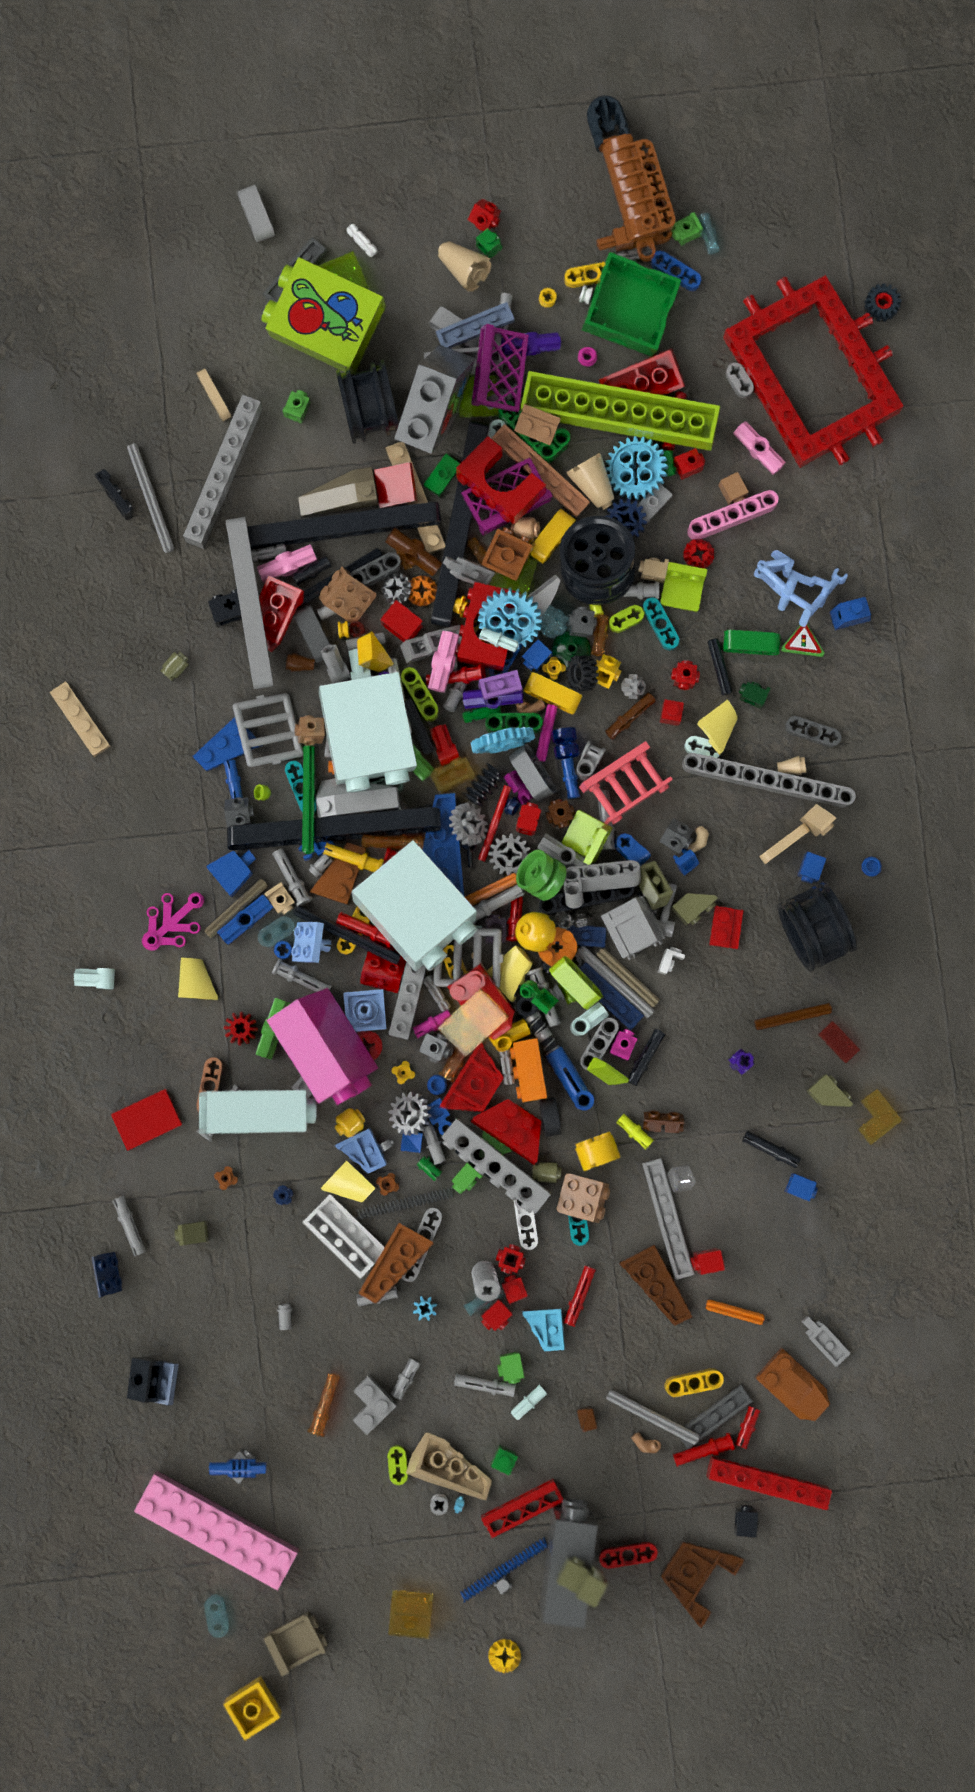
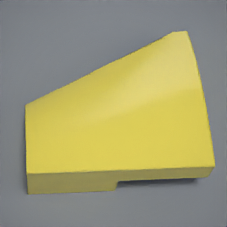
M726 700L698 721L697 725L710 738L708 742L719 755L723 753L738 717L731 703Z
M516 945L503 956V963H501L499 989L511 1002L515 1001V992L519 985H523L525 975L533 964L524 949ZM492 966L491 968H489V969L487 970V972L489 973V975L491 976V978H493V966Z
M181 958L179 998L218 1000V995L215 992L202 959Z
M346 1161L321 1189L362 1203L376 1187Z

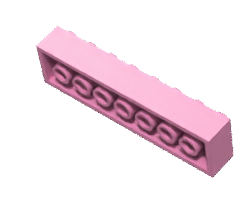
M159 1471L153 1475L134 1512L277 1591L299 1551L295 1546Z

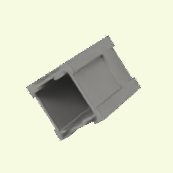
M645 896L636 897L601 916L622 959L627 957L628 960H631L632 955L636 958L638 957L636 953L653 944L658 946L657 942L661 945L663 944L662 940L666 938Z

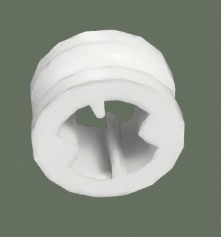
M586 285L583 286L579 302L585 301L589 305L593 287L588 289Z

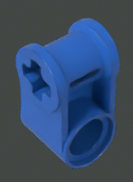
M625 833L616 838L615 849L626 861L634 860L642 866L651 857L648 850L640 845L631 835ZM626 839L628 841L627 846L621 847V840L624 841Z

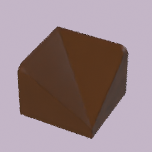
M589 1406L578 1409L577 1414L582 1432L597 1429L593 1408Z

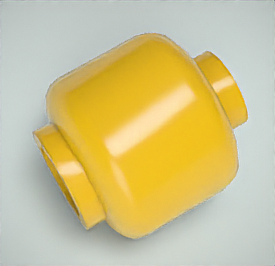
M348 1108L336 1116V1125L334 1127L340 1136L344 1134L346 1137L351 1138L363 1130L365 1119L358 1109Z

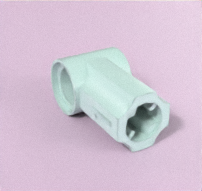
M358 648L348 651L352 670L350 672L351 679L371 677L370 669L359 666Z
M76 969L74 973L75 986L114 989L115 969Z
M598 1002L571 1023L570 1030L575 1036H583L609 1015ZM576 1022L584 1023L585 1030L583 1032L575 1029Z

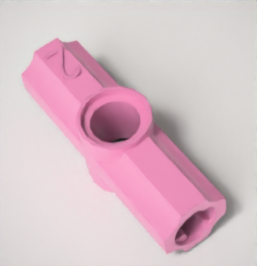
M746 421L734 431L733 434L750 451V455L754 459H758L772 475L785 465L786 462L769 446L768 440L761 437ZM761 445L764 451H757L755 446Z
M307 545L293 552L281 553L274 560L258 566L257 570L263 583H265L268 575L275 579L280 576L292 575L299 568L317 561L311 545Z
M442 631L438 650L435 651L432 659L433 669L428 689L445 693L449 675L455 666V652L459 640L458 634Z

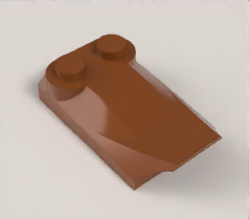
M780 1348L755 1376L766 1389L800 1420L816 1421L830 1405L827 1389L783 1348Z

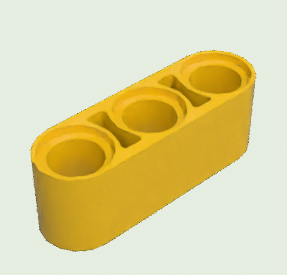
M559 509L533 542L534 548L531 556L544 564L561 543L568 528L576 522V519L562 509Z
M533 672L530 674L523 689L530 696L555 705L558 709L570 714H575L583 697L578 692Z
M710 1368L669 1377L665 1381L664 1388L670 1396L680 1397L717 1389L722 1386L724 1377L717 1369ZM716 1373L719 1376L718 1381L714 1384L709 1383V1376ZM693 1377L699 1379V1384L695 1388L689 1386V1381ZM672 1382L679 1383V1389L676 1392L669 1390V1385Z

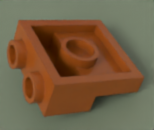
M505 527L503 530L497 529L481 565L518 581L524 565L527 563L534 548V545L531 544L532 540L522 535L520 538L513 536L514 531Z

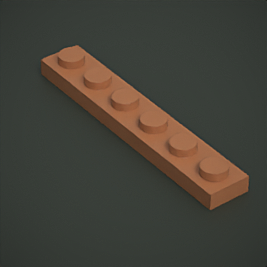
M505 424L491 437L517 464L530 457L541 479L546 484V488L576 518L590 504V501ZM528 464L521 467L529 475L532 471Z

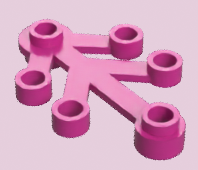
M197 892L190 894L188 903L172 917L174 897L170 893L163 894L161 898L164 904L163 925L158 930L157 917L159 916V910L153 906L147 909L149 928L148 932L142 937V944L147 950H157L161 945H174L179 948L185 946L186 939L181 935L175 938L163 937L168 931L190 932L192 934L200 932L201 926L197 922L177 924L193 908L199 909L204 905V897ZM166 896L171 897V901L169 903H166L164 901V898ZM194 897H199L197 904L192 902ZM152 909H155L157 912L155 916H150ZM194 924L198 926V930L195 932L191 930V926ZM150 937L155 938L154 944H149L148 940ZM178 938L183 939L182 945H177L176 941Z

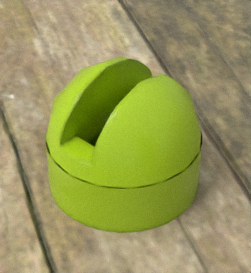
M258 784L254 789L256 800L264 801L271 795L270 788L266 785Z

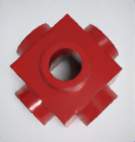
M481 199L475 203L467 220L472 222L481 231L487 228L489 230L495 229L500 222L499 216L502 211L494 203Z
M681 661V663H677L676 668H672L671 679L674 680L673 686L678 687V689L690 690L693 689L695 683L699 682L700 671H697V665H693V662ZM683 672L690 673V675L684 676Z
M509 1244V1247L504 1246L503 1250L499 1249L496 1260L499 1261L500 1271L512 1274V1272L517 1273L518 1269H523L526 1258L523 1257L524 1253L520 1251L521 1247ZM508 1255L514 1256L513 1262L507 1261Z

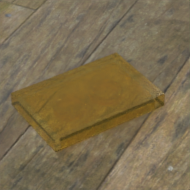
M480 988L438 1027V1030L466 1057L506 1021L509 1016Z

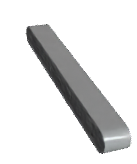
M246 518L226 520L253 687L254 689L271 687L274 684Z
M697 753L688 754L682 762L683 769L690 774L833 806L848 807L856 798L855 792L849 787ZM694 759L697 766L694 768L689 767L687 760ZM706 764H714L716 771H708ZM727 767L733 768L735 775L728 776L725 769ZM745 772H752L754 780H747L744 776ZM764 776H770L773 779V784H766ZM789 780L792 783V789H786L783 786V781ZM804 784L809 785L811 793H805L802 786ZM822 789H828L830 791L829 798H826L822 795ZM841 793L849 795V802H844L841 799Z

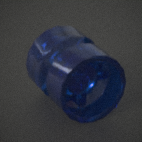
M575 727L551 731L552 741L556 744L554 747L555 759L561 760L580 756L579 744L575 743L578 739Z

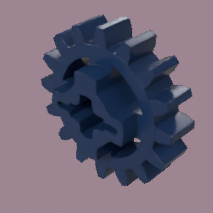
M629 498L626 503L620 499L619 505L615 502L613 503L614 509H607L610 515H606V517L615 518V520L622 524V518L626 519L627 516L629 517L630 523L626 522L623 525L627 529H633L630 532L632 536L635 535L639 538L638 532L645 531L642 525H647V521L643 520V518L647 517V514L641 513L644 508L643 506L637 507V501L631 504ZM622 508H628L625 511H619ZM635 512L639 516V523L633 517Z

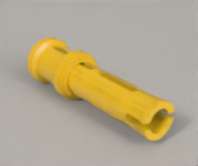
M328 842L325 846L327 849H324L323 855L357 865L359 870L365 869L371 872L377 871L384 861L382 858L378 860L368 856L367 853L361 855Z

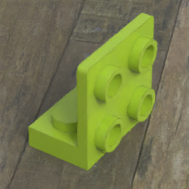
M669 562L660 601L661 605L698 612L707 569Z
M578 810L562 840V844L584 856V863L592 865L597 861L613 827L582 810Z

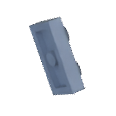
M164 1361L159 1400L155 1403L173 1405L179 1364Z

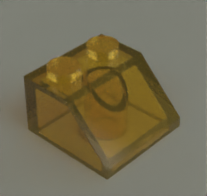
M393 1590L388 1635L429 1639L433 1594Z

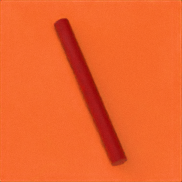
M506 785L503 787L478 858L481 861L486 862L512 787Z

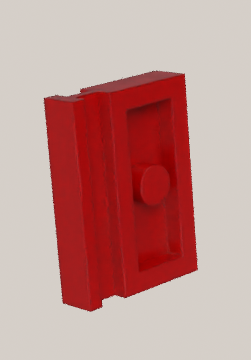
M714 906L710 946L738 949L743 910Z

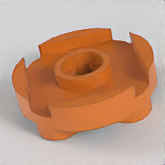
M555 927V939L553 943H549L546 947L548 949L538 952L542 961L551 967L564 956L572 960L576 955L577 942L573 934L561 927ZM555 942H559V945L563 946L559 953H556L555 949L551 948V945H555Z

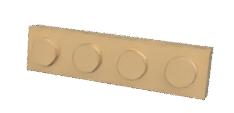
M64 682L50 692L94 757L110 747L67 682Z

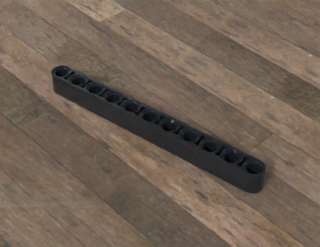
M469 421L462 462L487 437L488 423ZM459 481L457 483L443 561L446 556L457 560L458 557L464 558L472 513L461 493L470 487L461 484ZM473 493L468 494L469 499L475 502L476 496ZM442 561L431 624L450 627L460 579L451 574V569L447 568Z
M428 502L247 526L250 547L251 550L270 546L276 547V545L280 544L292 545L390 532L394 528L405 530L441 524V514L438 502Z
M437 807L314 818L315 843L436 832L442 828L440 809ZM303 819L230 826L227 828V848L229 850H247L302 844Z

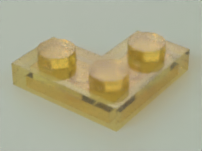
M875 1089L861 1100V1103L873 1117L859 1127L858 1131L869 1145H872L901 1122L902 1119L878 1089Z

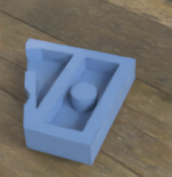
M371 1128L335 1145L338 1150L343 1151L367 1173L387 1165Z

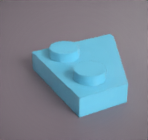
M562 1308L523 1311L524 1318L527 1319L532 1328L531 1330L538 1338L544 1351L565 1350Z

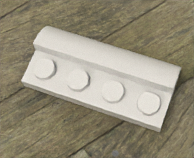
M331 1195L302 1222L360 1279L377 1262L385 1248Z

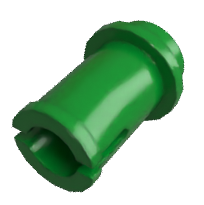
M664 451L662 456H666L667 461L663 464H667L668 469L663 471L667 473V476L676 475L675 471H677V468L674 466L673 451Z
M423 1156L416 1165L419 1167V1170L422 1169L435 1181L442 1171L429 1161V1157Z

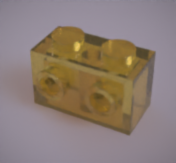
M461 757L456 758L450 762V765L446 767L440 766L430 774L439 794H443L475 778V774L466 757L463 759Z

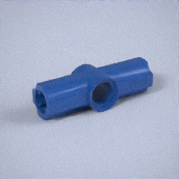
M262 894L247 908L240 911L236 917L217 931V933L229 945L246 930L252 928L257 921L274 907ZM243 915L250 916L249 924H241L240 920Z

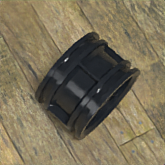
M384 359L380 360L379 365L370 362V369L362 372L352 373L349 367L345 368L346 372L340 373V369L336 370L353 444H357L356 439L361 438L362 442H365V437L369 433L383 430L387 436H391V431L397 432L399 423Z
M820 883L818 888L814 886L801 894L788 898L786 904L784 902L777 904L778 915L785 934L798 959L809 972L815 970V965L820 968L833 960L847 955L848 951L854 952L857 950L855 935L849 919L835 893L826 883Z

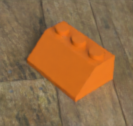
M538 1039L514 1042L513 1047L510 1048L511 1059H515L516 1067H513L514 1079L519 1080V1087H516L517 1098L522 1099V1102L546 1099L547 1095Z

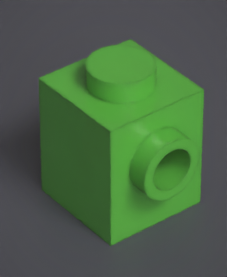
M520 1352L500 1355L501 1364L497 1365L499 1377L503 1376L504 1381H508L509 1384L521 1382L520 1378H524Z

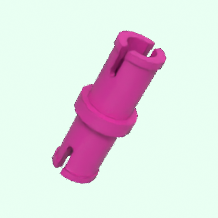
M446 1010L434 1017H428L427 1021L415 1027L413 1026L412 1029L418 1039L426 1033L438 1031L437 1028L452 1022L453 1019L449 1011Z

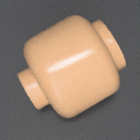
M522 517L515 525L511 524V530L514 531L513 536L520 538L522 535L534 542L540 535V523L533 517Z

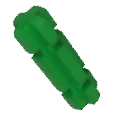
M500 706L494 709L483 707L475 709L473 712H463L462 716L464 722L469 723L474 719L475 721L485 719L493 713H501Z

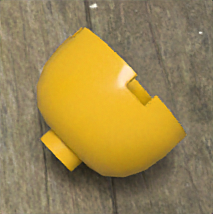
M539 912L527 913L516 924V938L519 944L527 950L535 952L545 951L548 949L546 947L549 943H553L555 939V923L550 920L547 914Z

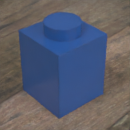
M537 639L522 656L523 660H525L523 664L530 671L534 669L537 672L550 659L553 653Z
M810 852L805 853L797 876L801 877L803 882L809 884L819 881L826 858Z
M791 1173L784 1192L810 1201L811 1198H815L818 1188L815 1187L816 1182Z

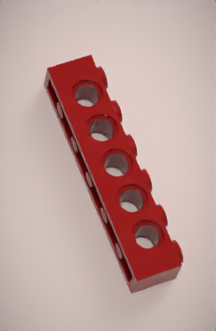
M711 1456L706 1474L708 1479L823 1510H828L832 1493L828 1486Z

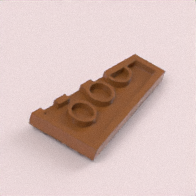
M399 1223L358 1294L377 1304L431 1248L434 1242Z

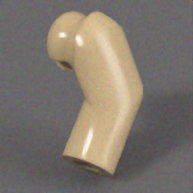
M703 826L696 828V841L691 843L687 850L691 849L695 853L706 846L709 833Z

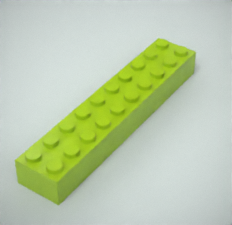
M531 371L528 372L521 403V411L524 404L560 417L559 423L639 438L644 437L645 439L712 451L720 406Z

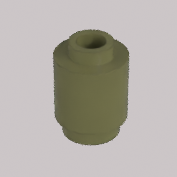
M173 652L162 665L163 668L160 671L173 681L174 678L177 679L188 667V658L181 652L178 654Z
M539 1162L533 1165V1179L537 1180V1182L557 1183V1179H561L562 1167H558V1163Z

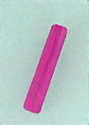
M548 704L536 753L541 762L546 761L557 712V706Z

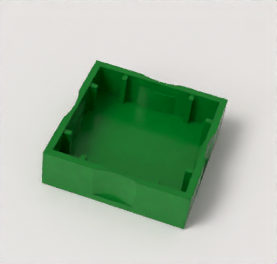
M609 252L581 330L645 355H655L666 326L668 312L674 303L682 279L658 270L645 268L635 261Z

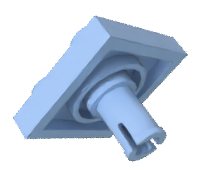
M297 922L294 930L295 941L291 952L293 962L319 963L320 951H330L331 947L324 945H331V941L329 939H322L324 923Z
M383 989L344 993L345 1016L355 1032L387 1029Z

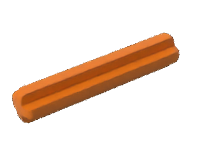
M512 873L465 896V899L473 906L481 900L490 898L516 885L517 874Z
M710 1299L706 1302L705 1309L758 1325H762L764 1322L763 1314Z

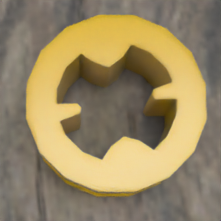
M544 288L540 292L539 303L546 308L552 307L556 302V292L551 288ZM547 294H550V298L553 300L549 299V302L545 301V297L543 295L546 296Z
M338 621L339 639H342L344 636L349 638L348 621L344 623Z

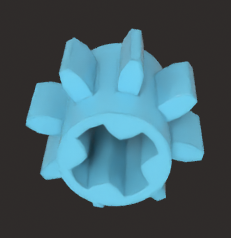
M420 1296L421 1302H414L417 1309L413 1313H419V1320L422 1317H426L430 1321L429 1315L437 1314L432 1310L433 1307L437 1306V1303L432 1304L430 1302L431 1297L428 1300H424ZM425 1303L429 1304L430 1312L422 1313V1308L419 1306H424Z

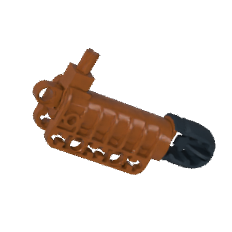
M609 95L600 96L589 105L587 121L592 138L594 139L596 151L603 153L624 223L623 227L613 229L611 236L596 239L599 251L615 247L616 252L636 248L637 254L642 261H650L655 255V245L666 243L672 237L671 230L676 221L653 143L647 139L634 142L621 103L615 97ZM599 120H602L600 128L604 129L606 133L614 131V126L618 125L620 130L619 136H612L603 140V132L599 128ZM643 145L649 148L647 153L641 150ZM668 231L666 237H664L663 234H660ZM649 247L652 250L651 255H643L641 252L642 248Z

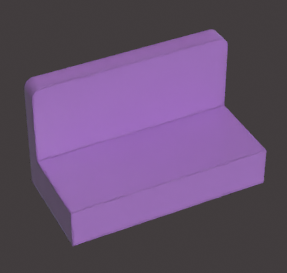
M517 670L480 679L478 682V687L481 689L484 700L522 691Z

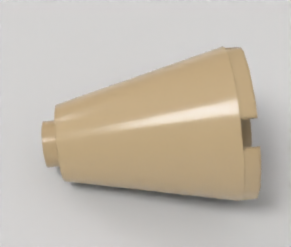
M450 241L442 243L438 249L440 260L468 292L476 290L480 287L477 284L481 280L484 282L492 266L487 256Z
M600 453L566 472L570 479L597 508L602 507L604 510L613 504L612 500L615 498Z

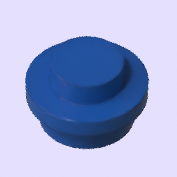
M868 857L862 862L861 869L865 875L873 877L880 873L881 863L875 857Z
M440 1075L432 1076L427 1083L428 1090L434 1095L444 1093L447 1089L446 1079Z

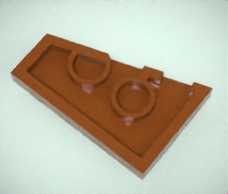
M348 842L343 847V849L361 855L366 852V848ZM335 858L310 890V893L347 905L359 873L358 866Z

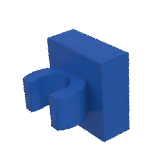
M683 848V855L680 858L676 855L673 857L679 871L685 876L699 864V861L691 849L687 851Z

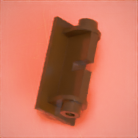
M655 1110L644 1112L643 1129L661 1132V1125H665V1132H683V1124L685 1122L682 1114L678 1112L660 1113Z

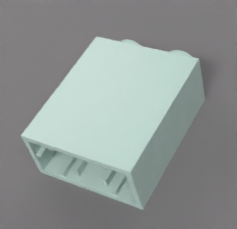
M395 672L319 686V697L336 785L346 784L347 792H357L369 789V779L385 776L386 785L410 781L408 772L414 771L417 765L399 673Z
M414 841L410 842L352 890L353 902L415 972L423 965L429 971L434 969L447 956L443 951L445 946L454 939L461 945L477 931L473 924L476 921L477 911Z
M306 1090L210 1091L199 1093V1133L306 1132V1123H315L316 1102L315 1099H306Z

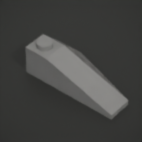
M335 778L323 780L320 783L316 796L318 818L364 814L400 807L397 787L370 783L369 789L347 792L346 784L336 785Z

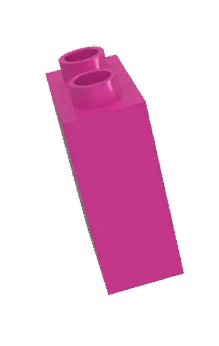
M328 988L297 999L266 1020L318 1104L332 1097L338 1106L372 1086L367 1076L379 1068Z

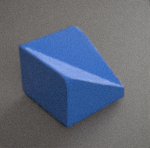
M418 1132V1135L411 1133V1136L403 1134L401 1151L421 1153L423 1133Z

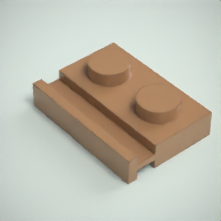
M524 404L514 431L551 445L561 418Z

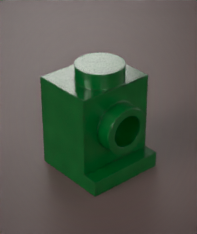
M743 682L738 692L741 694L739 700L761 709L771 688L762 689V685L756 682H748L747 684Z

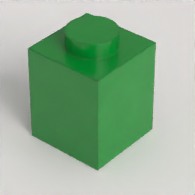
M499 1445L491 1461V1467L510 1475L518 1454Z

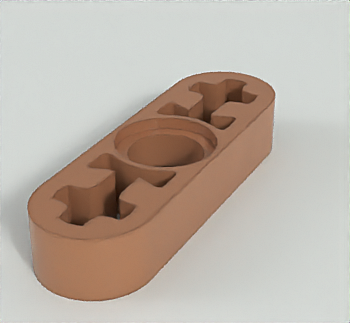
M212 1057L205 1062L199 1093L207 1092L204 1085L209 1080H212L216 1085L214 1091H219L223 1071V1063L220 1059ZM213 1061H216V1065H219V1069L214 1071V1075H218L217 1079L212 1077L206 1078L207 1073L211 1075L212 1069L208 1068V1066L213 1064ZM198 1095V1100H197V1105H196L198 1112H199V1095Z

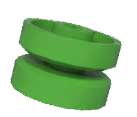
M540 849L534 850L520 864L516 875V882L518 887L531 893L542 901L549 900L559 892L564 884L566 867L564 863Z

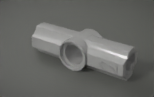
M548 834L544 835L537 846V849L564 863L567 868L588 865L583 862L585 858ZM562 852L570 853L571 860L569 862L562 860Z

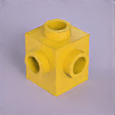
M603 654L600 661L596 660L597 664L595 666H598L596 673H599V677H596V679H598L597 684L609 689L613 680L617 682L621 674V670H619L621 662L614 657Z

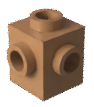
M310 715L300 717L298 724H295V736H298V743H304L305 745L322 743L325 736L324 718H314V716Z

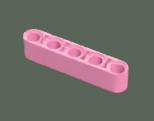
M768 490L691 521L688 527V536L692 540L703 539L769 513L776 507L778 495L776 492ZM770 498L773 501V504L767 505L764 502V499ZM747 505H752V506H754L755 511H754V512H749V511L746 509V506H747ZM734 512L738 518L731 519L728 513ZM716 519L719 521L720 525L713 526L710 523V520ZM699 526L702 532L695 533L692 527Z

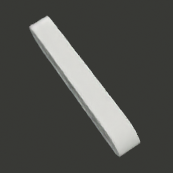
M512 1175L511 1177V1185H513L514 1180H516V1177L514 1175ZM523 1187V1189L527 1188V1191H528V1192H520L521 1195H525V1196H527V1197H530V1196H531L530 1188H529V1187ZM516 1198L514 1207L520 1244L524 1249L532 1250L538 1244L534 1212L528 1213L517 1204ZM523 1215H528L532 1219L531 1224L527 1227L522 1226L520 1223V1218ZM533 1228L534 1232L529 1233L530 1237L535 1239V1242L528 1246L527 1243H523V1240L526 1239V1232L521 1234V1229L529 1230Z

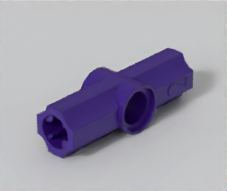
M525 333L529 335L526 356L560 350L561 339L558 333ZM504 338L501 339V345L506 342ZM514 338L511 340L517 350L522 347L523 339ZM508 344L502 347L504 355H512L514 353Z
M523 688L522 691L498 696L496 700H484L481 689L463 691V703L465 709L479 707L494 709L499 705L523 703Z
M742 1048L728 1059L730 1061L729 1066L733 1070H737L741 1075L755 1064L752 1054L750 1052L746 1053Z

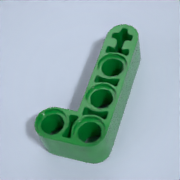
M505 401L508 405L514 406L513 402ZM498 409L499 419L504 421L507 427L548 464L552 463L568 448L570 433L566 429L560 428L556 430L551 445L541 441L531 442L529 440L530 437L514 431L522 411L519 409V412L510 411V414L508 412L504 414L503 409ZM564 437L566 442L559 443L556 438ZM548 449L552 452V455L545 456L542 452Z

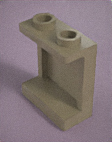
M309 1611L264 1636V1641L281 1676L288 1674L290 1669L327 1651V1639L324 1634L320 1635L317 1629L319 1627L318 1621L314 1615H310Z

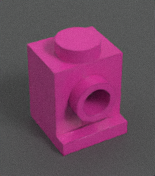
M626 1029L623 1032L618 1031L609 1053L628 1061L637 1041V1038L634 1037L635 1033ZM622 1040H626L628 1042L627 1047L624 1048L621 1046Z

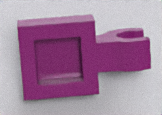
M516 770L504 776L508 786L512 787L513 793L518 792V801L521 805L526 804L528 800L533 798Z

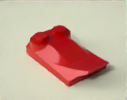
M269 575L259 595L267 648L268 651L273 652L280 645L297 607L303 603L304 591Z
M481 963L447 986L452 998L459 1002L482 1034L495 1040L512 1028V1019L515 1011Z

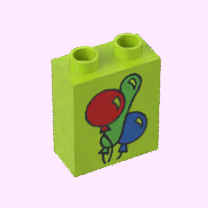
M298 257L294 267L287 264L283 268L278 280V286L283 288L278 302L270 300L267 303L261 321L267 324L265 329L271 338L346 372L345 368L349 367L350 371L355 373L386 308L384 298Z

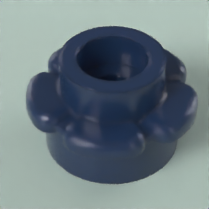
M516 797L507 799L504 812L507 815L514 816L517 813L520 802L517 801Z
M285 1185L279 1186L273 1193V1197L276 1199L275 1202L279 1205H287L292 1201L293 1191Z

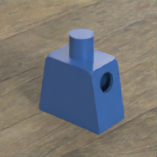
M866 597L840 603L830 611L835 630L871 620Z
M249 850L241 857L235 851H232L206 867L226 892L233 897L252 876L253 873L247 866L254 862L256 858Z

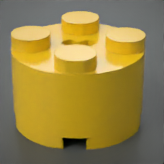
M610 1131L593 1137V1139L575 1144V1150L583 1171L621 1158Z

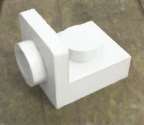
M671 947L670 950L666 949L657 973L666 975L668 971L671 972L675 962L672 960V957L680 960L685 958V955L681 954L682 950Z

